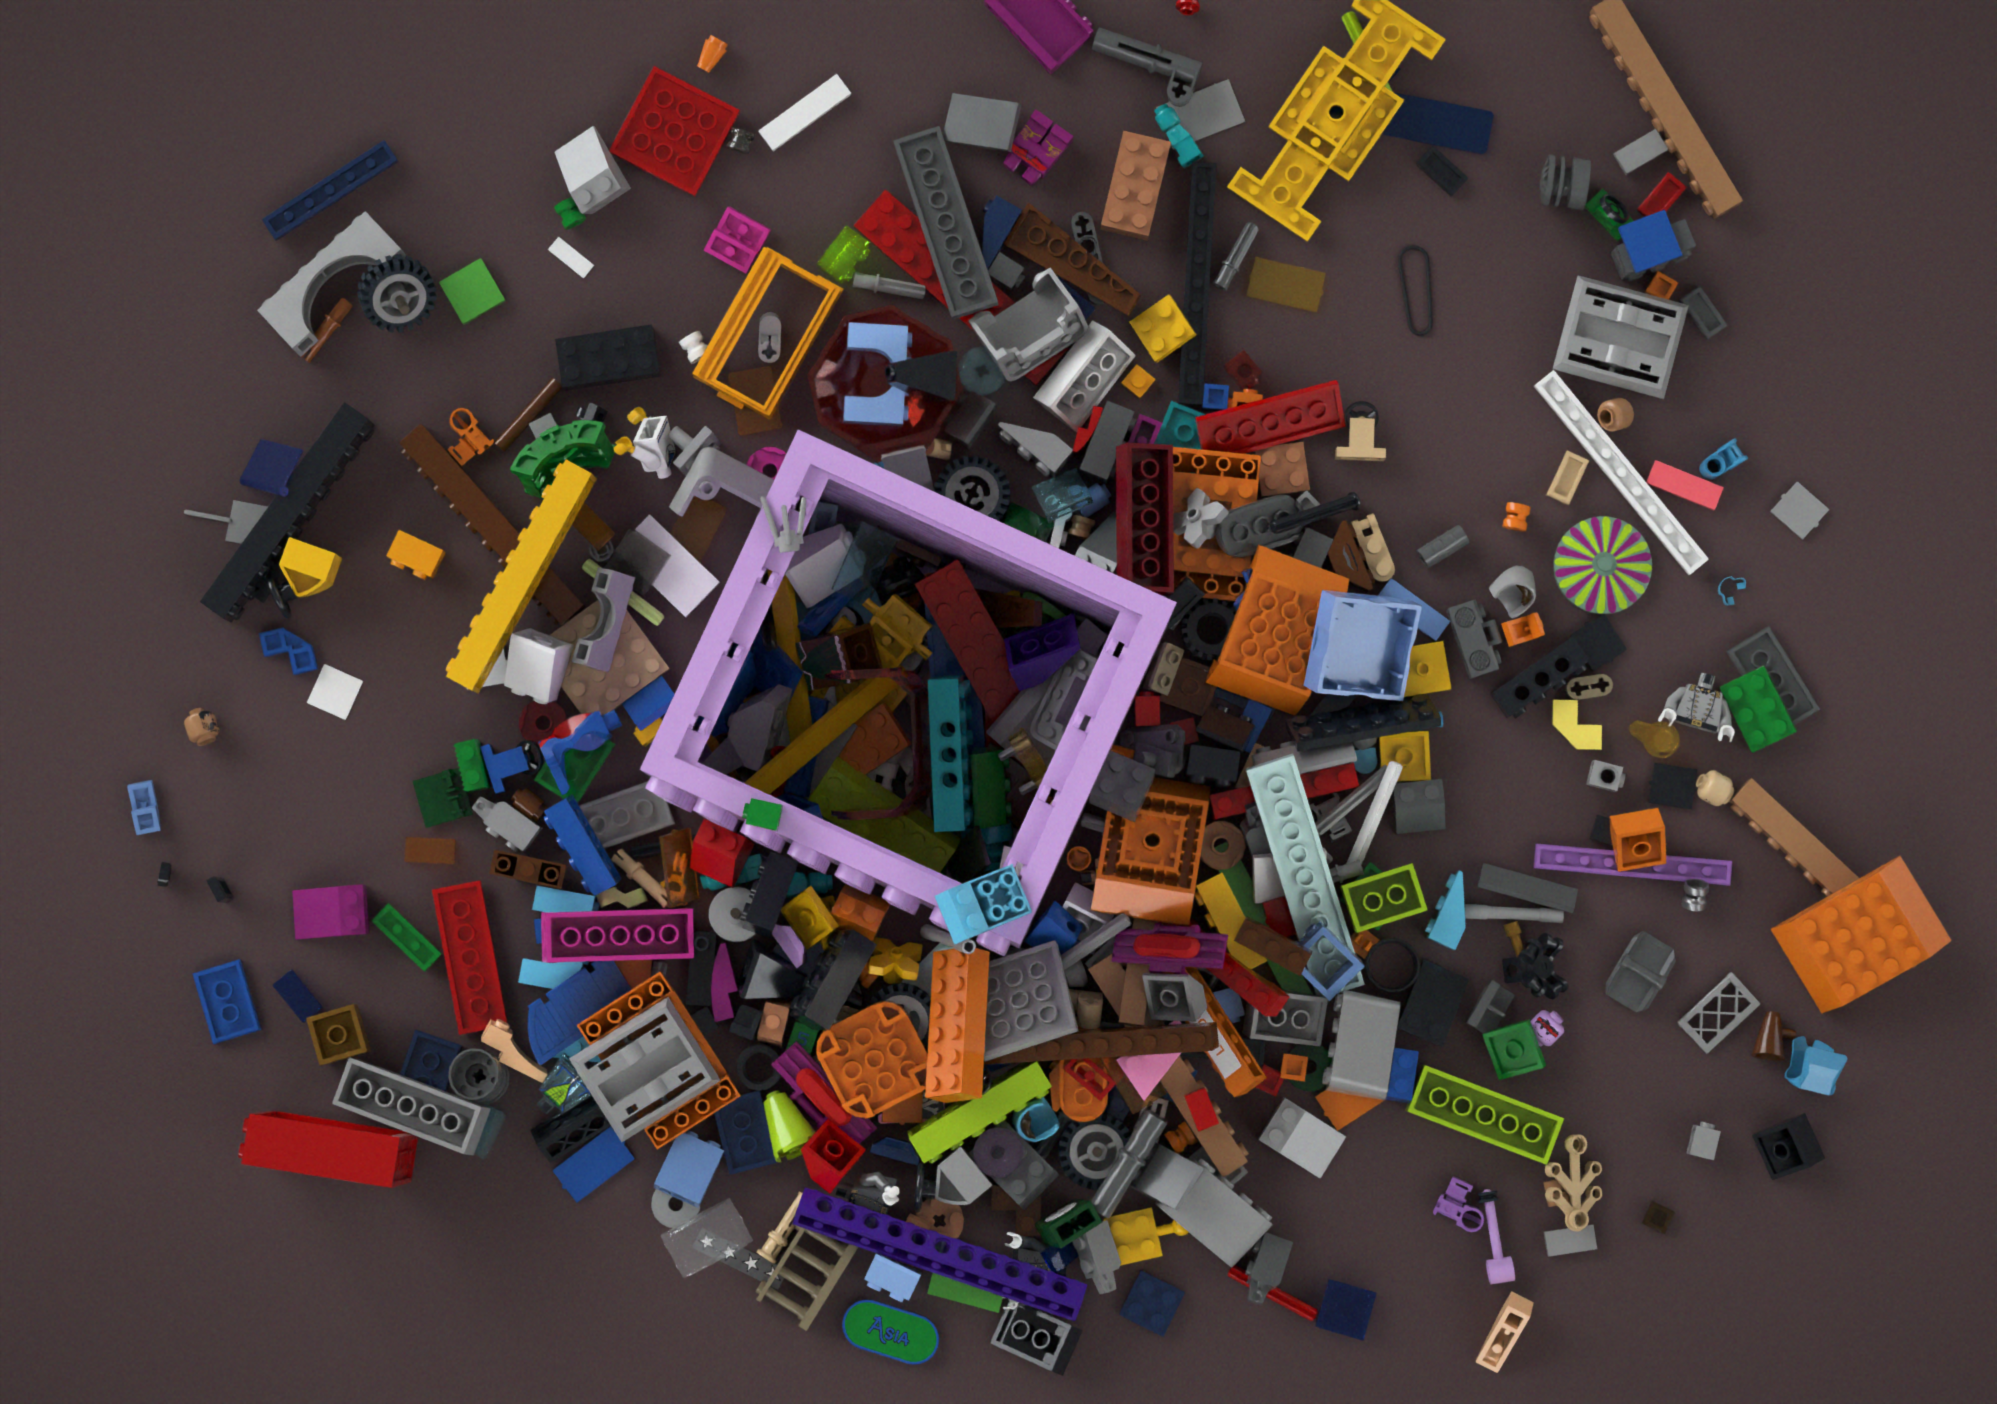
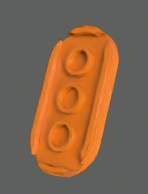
M1077 1025L1078 1030H1092V1029L1082 1028V1027H1079V1026ZM1109 1057L1089 1058L1109 1075ZM1071 1059L1059 1060L1058 1101L1062 1111L1067 1117L1077 1122L1095 1120L1106 1109L1108 1093L1102 1101H1099L1063 1069ZM1078 1059L1074 1072L1076 1073L1079 1066L1086 1072L1093 1071L1095 1074L1094 1080L1104 1090L1108 1086V1081L1084 1060Z

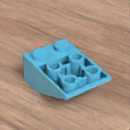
M1013 864L934 896L954 945L1032 913Z

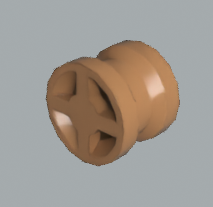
M1072 515V526L1068 529L1067 535L1086 540L1091 535L1090 531L1095 526V521L1086 517Z

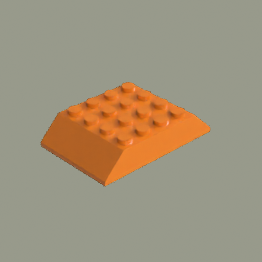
M1901 856L1896 857L1771 928L1772 933L1821 1013L1850 1003L1930 958L1952 941Z

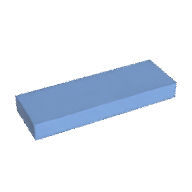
M1392 578L1378 595L1410 599L1422 605L1418 629L1434 641L1439 638L1450 620Z

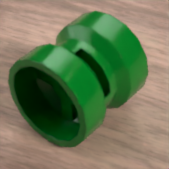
M572 197L554 206L557 215H560L563 219L562 224L565 230L576 227L586 220L585 215L580 212Z

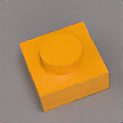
M1136 364L1121 384L1140 399L1156 379Z

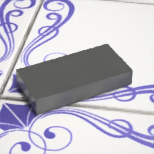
M1698 286L1679 299L1680 303L1689 305L1687 313L1706 340L1728 326L1701 286Z

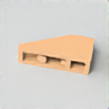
M1511 1291L1478 1354L1476 1363L1496 1373L1499 1372L1527 1324L1534 1302Z

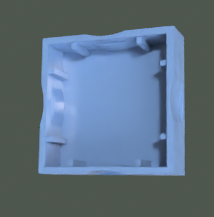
M1322 590L1304 686L1316 693L1365 695L1376 699L1403 701L1410 669V653L1416 639L1422 605L1404 598Z

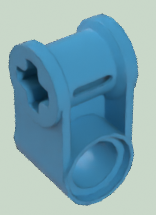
M1736 438L1717 449L1715 453L1701 462L1699 471L1704 478L1713 480L1748 459V456L1743 455L1737 446ZM1709 461L1717 464V473H1712L1708 470L1707 464Z

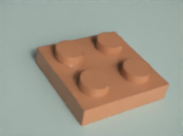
M1303 442L1275 445L1255 451V455L1261 456L1259 472L1261 498L1305 492L1306 490L1310 491Z

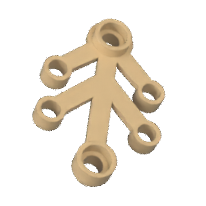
M1572 1134L1564 1142L1565 1149L1569 1152L1570 1179L1562 1171L1559 1163L1549 1162L1545 1166L1546 1175L1554 1177L1570 1195V1204L1562 1196L1561 1189L1557 1187L1548 1188L1545 1197L1547 1201L1555 1202L1564 1212L1565 1224L1568 1229L1578 1232L1588 1225L1589 1217L1587 1212L1602 1197V1189L1599 1186H1589L1595 1176L1600 1175L1602 1166L1598 1161L1587 1162L1585 1173L1580 1179V1154L1586 1151L1587 1140L1583 1135ZM1585 1191L1586 1199L1581 1203V1195Z

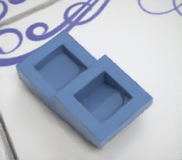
M153 780L128 784L127 788L132 806L131 814L136 835L161 831Z

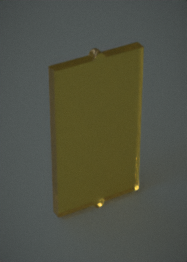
M1256 257L1252 274L1249 275L1250 284L1247 297L1317 313L1320 296L1324 294L1322 287L1326 273Z

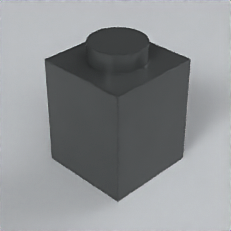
M1000 252L988 270L990 279L1012 292L1014 287L1019 288L1026 277L1023 275L1024 267Z

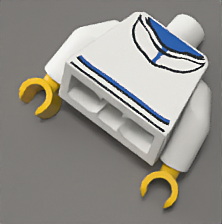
M636 407L627 415L628 420L634 425L642 421L633 441L634 446H632V442L628 437H621L615 442L617 445L614 447V451L618 455H623L627 451L630 452L632 457L641 461L644 471H656L658 478H667L671 475L670 464L675 455L673 440L668 437L671 431L667 415L659 417L650 416L648 418L643 408Z

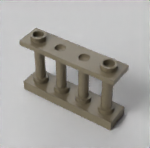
M796 1226L794 1229L798 1230V1233L768 1281L762 1280L755 1292L759 1294L756 1299L757 1301L761 1302L764 1296H767L796 1314L798 1319L801 1320L798 1326L807 1331L858 1247L845 1242L842 1244L834 1238ZM803 1233L809 1234L838 1252L837 1255L840 1259L837 1264L833 1265L831 1263L829 1265L798 1246L797 1243ZM791 1253L824 1273V1277L827 1280L823 1287L820 1285L815 1286L783 1266ZM778 1274L811 1294V1298L814 1301L810 1308L807 1306L803 1308L770 1287Z

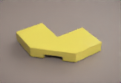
M1552 700V725L1576 750H1602V725H1577L1578 700Z

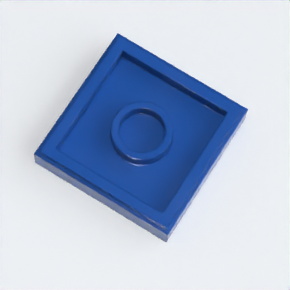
M1665 210L1618 227L1635 274L1682 256Z
M660 675L624 701L622 705L641 731L667 712L675 693L663 676Z

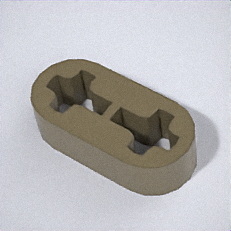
M1605 674L1571 679L1567 683L1565 691L1572 700L1602 697L1611 692L1613 682ZM1599 679H1602L1604 683L1607 682L1608 687H1605L1604 692H1601L1600 688L1591 689V685L1598 683ZM1574 682H1578L1579 686L1587 685V690L1581 691L1580 696H1576L1575 692H1571V688L1575 685Z

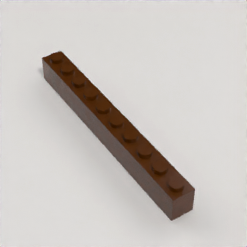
M420 423L399 442L403 447L400 452L409 462L412 459L417 462L419 467L416 470L425 480L429 477L433 480L435 485L432 488L441 498L446 495L450 499L449 507L457 516L462 513L468 521L465 522V525L473 534L478 531L484 539L481 543L490 552L495 550L500 556L497 559L498 562L506 568L508 565L505 562L512 549L516 550L520 542L517 539L520 533ZM548 567L531 599L539 607L543 604L548 609L546 615L555 625L559 622L563 626L584 609L585 606L554 571Z
M1217 1022L1078 1030L1059 1038L984 1061V1064L1213 1051L1219 1047Z

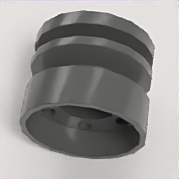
M1548 154L1540 179L1541 205L1548 206L1551 195H1553L1554 207H1558L1561 197H1566L1567 209L1583 210L1586 204L1590 181V159L1574 157L1570 168H1567L1565 156H1560L1558 166H1555V155Z
M471 1048L462 1051L453 1059L449 1067L448 1078L451 1088L457 1095L476 1103L489 1104L497 1101L505 1094L509 1086L510 1073L508 1066L499 1062L497 1055L482 1049ZM485 1075L486 1079L480 1080L479 1076Z

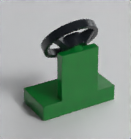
M1601 189L1585 204V208L1616 241L1621 239L1618 227L1633 222L1625 205L1615 196L1608 194L1604 189Z

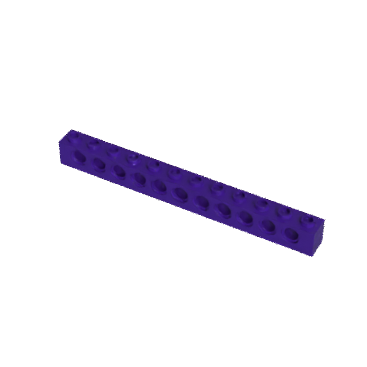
M806 1187L793 1220V1225L1075 1321L1087 1288V1284L1076 1279L1058 1275L1053 1271L1035 1267L1030 1263H1023L1006 1255L994 1253L983 1247L962 1242L960 1239L939 1234L934 1230H928L913 1223L904 1222L890 1215L881 1214L864 1206H858L841 1198H835Z

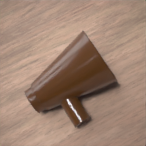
M1766 1012L1751 1054L1753 1057L1767 1061L1785 1060L1783 1038L1795 1039L1796 1031L1782 1027L1780 1013Z

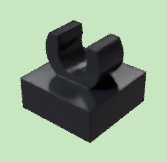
M589 403L587 410L578 407L575 416L581 420L604 422L608 411L596 404Z

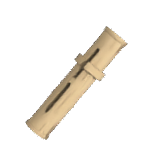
M623 849L618 850L617 853L624 860H621L614 854L611 860L627 873L626 876L630 880H635L664 909L670 905L663 897L671 904L673 903L675 896L671 895L643 869V865L640 862L636 863Z

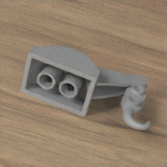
M778 684L751 697L744 704H740L738 710L735 713L732 712L727 722V726L730 727L728 737L702 764L725 775L743 765L752 770L759 771L771 760V749L779 744L792 689Z

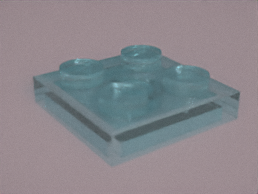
M1077 468L1032 486L1034 495L1048 522L1093 503L1092 497Z

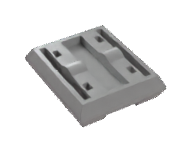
M1578 275L1553 370L1664 399L1689 305ZM1589 292L1597 294L1600 292L1601 295L1604 297L1621 300L1626 302V304L1610 301L1585 293ZM1594 300L1604 301V304L1596 306ZM1632 304L1652 310L1659 308L1663 313L1674 315V318L1632 306ZM1653 316L1663 317L1664 319L1655 322ZM1581 348L1589 349L1592 351L1590 353H1586L1585 355L1582 354ZM1569 353L1600 361V366L1609 369L1607 371L1568 360ZM1640 365H1648L1650 368L1645 369V371L1640 370ZM1626 368L1646 375L1656 376L1658 379L1656 383L1614 373V370L1623 371Z
M669 997L661 1000L569 1058L621 1142L721 1081ZM662 1014H665L668 1020L640 1037L637 1036L633 1040H630L628 1037L629 1034ZM657 1028L663 1031L662 1034L654 1038L657 1035L655 1031ZM623 1039L625 1045L621 1046L617 1052L588 1069L585 1064L587 1061ZM607 1061V1063L611 1066L607 1067L602 1071V1069L604 1068V1065L602 1063ZM687 1071L688 1075L690 1074L691 1076L682 1081L684 1078L683 1073ZM702 1072L704 1077L697 1080L695 1084L684 1088L678 1094L667 1099V1093ZM661 1099L663 1102L643 1114L641 1118L635 1119L627 1125L623 1124L622 1121L656 1100ZM634 1104L638 1109L629 1114L632 1111L630 1106Z

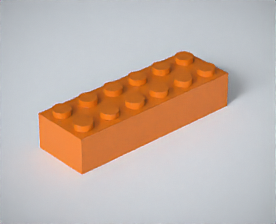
M953 948L933 952L925 1098L944 1103L982 1098L989 951L975 948L973 953L965 954Z

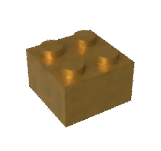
M351 1004L306 1018L319 1066L371 1051L358 1004Z

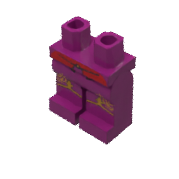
M1035 109L1026 125L1013 141L1011 152H1008L1003 166L1014 173L1020 163L1028 169L1021 178L1032 186L1039 178L1043 179L1048 171L1073 142V135L1057 124L1053 126L1052 120Z

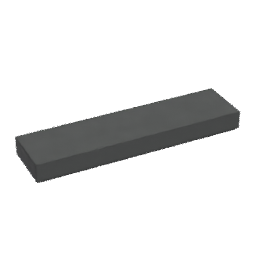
M1483 863L1477 886L1573 913L1578 893L1576 888Z

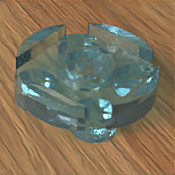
M985 347L970 349L959 362L958 375L960 382L969 393L974 391L981 396H987L998 391L1006 380ZM982 365L987 366L986 370L990 372L988 375L980 378L975 370L977 367L981 368Z

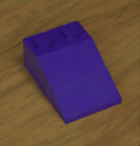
M1074 613L1043 624L1041 627H1035L1004 639L1008 668L1019 691L1035 687L1046 681L1081 648Z

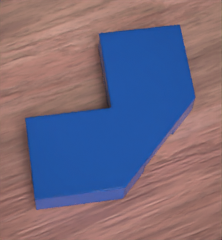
M283 627L259 633L264 657L288 652L293 675L319 670L314 647Z

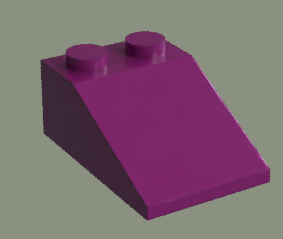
M367 885L335 886L292 891L295 940L370 934Z

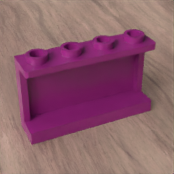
M984 0V5L1050 75L1093 36V24L1087 17L1083 16L1081 18L1075 12L1077 8L1071 0Z

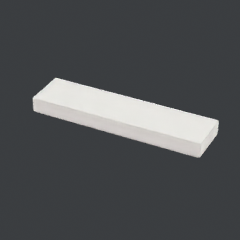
M836 74L760 129L759 133L774 152L848 98L851 92Z

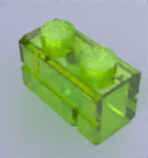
M846 225L818 261L817 267L840 284L844 280L848 282L856 272L853 268L858 261L863 262L871 251L868 249L870 243Z

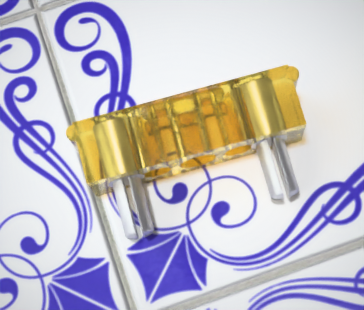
M1021 727L1017 733L1008 737L1011 747L1000 752L998 757L1001 761H1004L1017 754L1032 781L1019 787L1021 794L1025 795L1033 789L1039 788L1048 766L1026 730Z

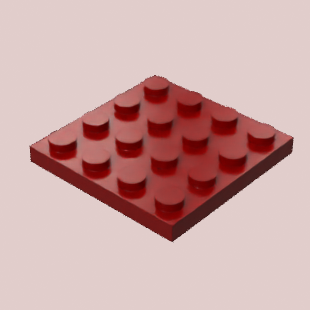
M653 66L609 151L612 155L696 197L737 120L740 110Z

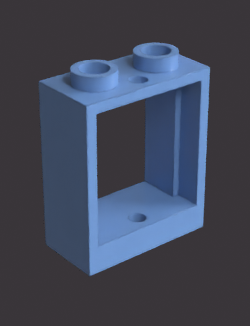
M1319 921L1317 924H1311L1305 930V936L1299 942H1295L1309 949L1324 935L1348 958L1324 984L1306 967L1302 972V975L1330 1001L1365 966L1357 955Z

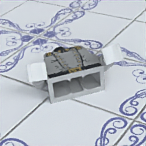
M1701 673L1698 686L1687 684L1685 687H1679L1667 698L1664 710L1658 718L1659 722L1664 717L1667 718L1670 722L1668 726L1675 722L1713 734L1719 731V741L1722 740L1723 735H1727L1730 738L1729 742H1732L1735 733L1727 701L1722 698L1721 692L1712 690L1715 676Z

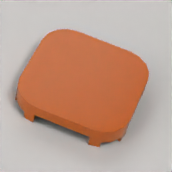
M880 1001L832 1024L830 1030H824L817 1041L816 1053L818 1060L841 1102V1106L847 1113L855 1117L865 1119L874 1117L876 1114L926 1089L928 1053L909 1015L902 1006L895 1002Z

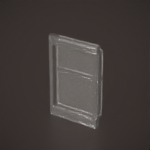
M730 1197L660 1235L683 1278L699 1272L753 1241L743 1222V1218L740 1217Z

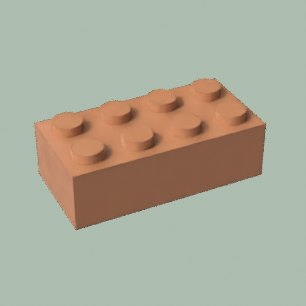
M1123 131L1100 230L1148 241L1170 150V141Z

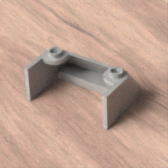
M705 447L698 453L669 508L683 517L694 496L702 500H710L716 496L720 487L762 508L760 497H767L774 479L714 447Z

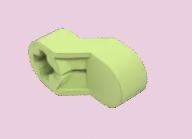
M613 887L596 895L600 908L619 902L629 909L648 901L643 888L625 894L617 890L616 887Z

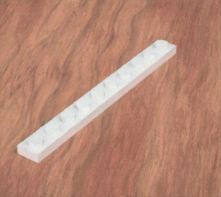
M1553 370L1535 384V389L1685 572L1690 575L1709 560L1558 374Z

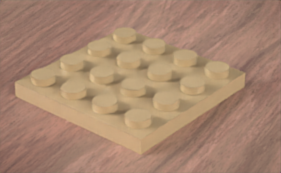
M599 600L549 635L574 645L561 687L581 714L600 711L604 715L615 710L650 682L670 670L627 609L609 672L573 663L572 658L578 638L592 633L599 622L601 613Z

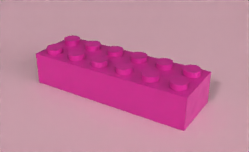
M693 909L541 912L542 962L545 963L694 958Z

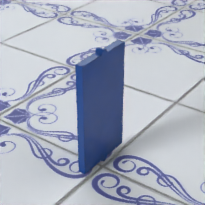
M610 1126L552 1171L563 1184L562 1188L567 1189L577 1203L635 1158L625 1146L626 1142H621Z

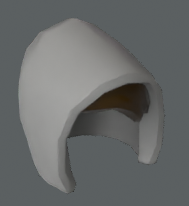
M1516 565L1507 569L1489 587L1495 599L1498 597L1511 618L1518 617L1527 611L1536 598L1533 572L1524 566Z

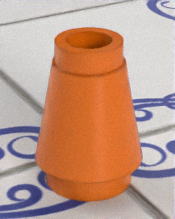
M710 35L709 39L705 40L697 66L710 73L711 69L714 68L727 50L725 49L728 44Z

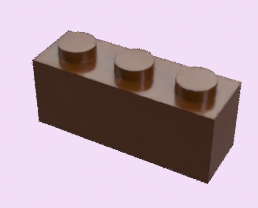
M1246 916L1234 939L1235 942L1299 976L1302 974L1313 952Z

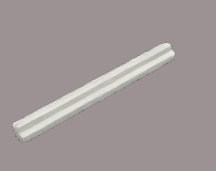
M1394 761L1389 762L1347 863L1359 859L1362 865L1403 769L1401 764Z

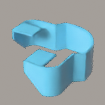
M1732 576L1727 577L1732 580H1743L1742 583H1737V589L1746 588V580L1744 578L1734 579ZM1723 579L1718 586V593L1722 596L1725 605H1734L1733 597L1727 598V604L1724 594L1720 592L1721 583L1725 580Z

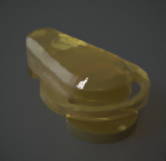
M1636 720L1629 726V733L1641 741L1646 751L1654 757L1664 758L1672 755L1677 750L1680 742L1678 731L1673 725L1668 726L1669 723L1661 721L1650 724ZM1660 752H1664V753L1670 752V753L1667 754V755H1659Z

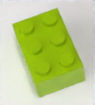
M1413 863L1340 886L1355 933L1428 910Z

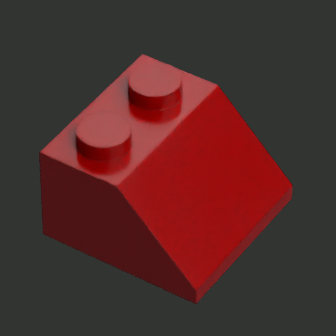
M704 819L693 840L690 869L734 888L755 844L744 836Z
M827 1119L802 1147L801 1151L810 1178L831 1194L856 1165L866 1149Z

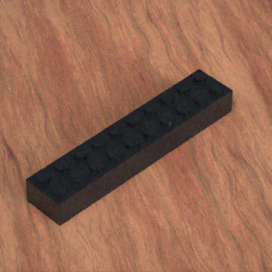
M344 402L202 597L200 602L231 623L234 619L236 621L239 620L245 611L243 607L248 600L252 601L258 594L260 589L257 586L262 579L266 581V575L272 574L274 571L272 568L273 564L277 560H281L288 538L298 539L303 531L301 527L306 520L310 521L317 512L315 508L320 500L325 501L331 493L330 487L333 482H338L346 472L344 469L349 461L353 462L360 453L359 446L363 441L367 442L372 437L375 425L368 418Z

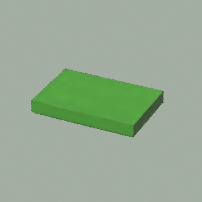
M935 1273L932 1274L927 1292L930 1295L999 1313L1003 1299L1002 1296Z

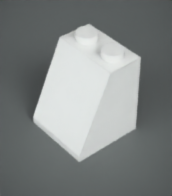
M841 523L804 536V544H799L800 550L795 551L785 573L806 608H809L861 576L863 565L865 564V556L855 546L852 534L849 531L847 532Z
M531 628L512 633L504 686L511 688V692L514 694L534 697L533 700L540 704H547L557 700L574 645Z

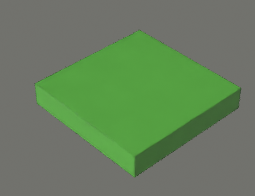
M481 258L439 282L463 325L506 301Z

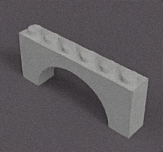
M365 211L362 215L357 216L348 228L338 233L326 248L321 249L312 261L302 266L298 273L290 281L285 282L276 294L266 299L257 311L301 357L319 341L311 327V307L319 289L330 277L342 269L353 265L371 264L377 266L375 261L380 259L382 263L386 262L385 256L390 255L393 260L396 258V254H401L402 258L405 259L406 254Z

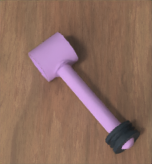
M1486 1189L1482 1193H1478V1196H1481L1479 1203H1484L1493 1253V1259L1486 1260L1488 1280L1490 1285L1515 1281L1511 1256L1503 1257L1494 1205V1201L1499 1200L1496 1198L1497 1195H1495L1497 1190L1491 1191Z

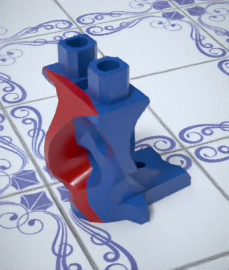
M615 710L604 715L600 711H595L594 713L573 716L559 724L548 738L538 742L562 795L566 794L571 788L565 771V753L572 748L580 751L596 750L613 737L611 731L623 726Z

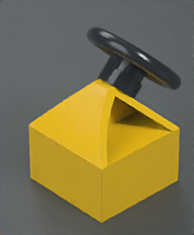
M289 537L279 563L287 581L279 585L272 574H267L265 578L270 593L282 615L287 619L292 615L287 601H292L297 597L311 596L333 586L342 558L333 552Z

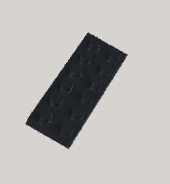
M1419 694L1412 698L1403 699V701L1389 700L1388 702L1378 704L1368 703L1365 706L1355 708L1345 707L1332 712L1322 711L1310 716H1295L1293 719L1285 720L1286 730L1298 752L1441 726V717L1429 695Z

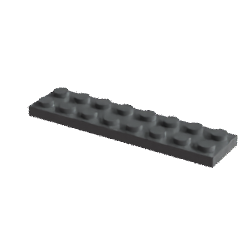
M940 126L893 140L952 320L999 305Z

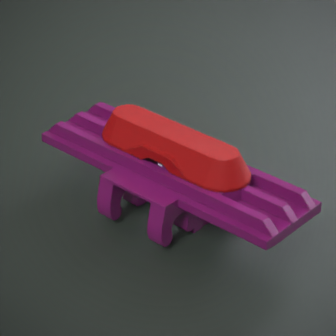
M1155 923L1153 930L1124 929L1115 937L1111 961L1116 963L1150 964V973L1157 974L1174 972L1175 974L1188 975L1185 972V967L1223 969L1228 935L1200 933L1199 925L1182 927L1164 926L1162 923Z
M797 1041L771 1064L795 1090L789 1098L792 1101L795 1100L817 1123L816 1127L818 1129L829 1119L859 1144L877 1129L869 1118L855 1117L845 1111L825 1071ZM803 1092L813 1102V1104L825 1115V1117L802 1094Z

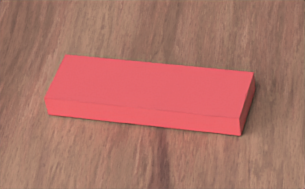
M1657 460L1654 461L1646 481L1650 486L1713 511L1724 488Z

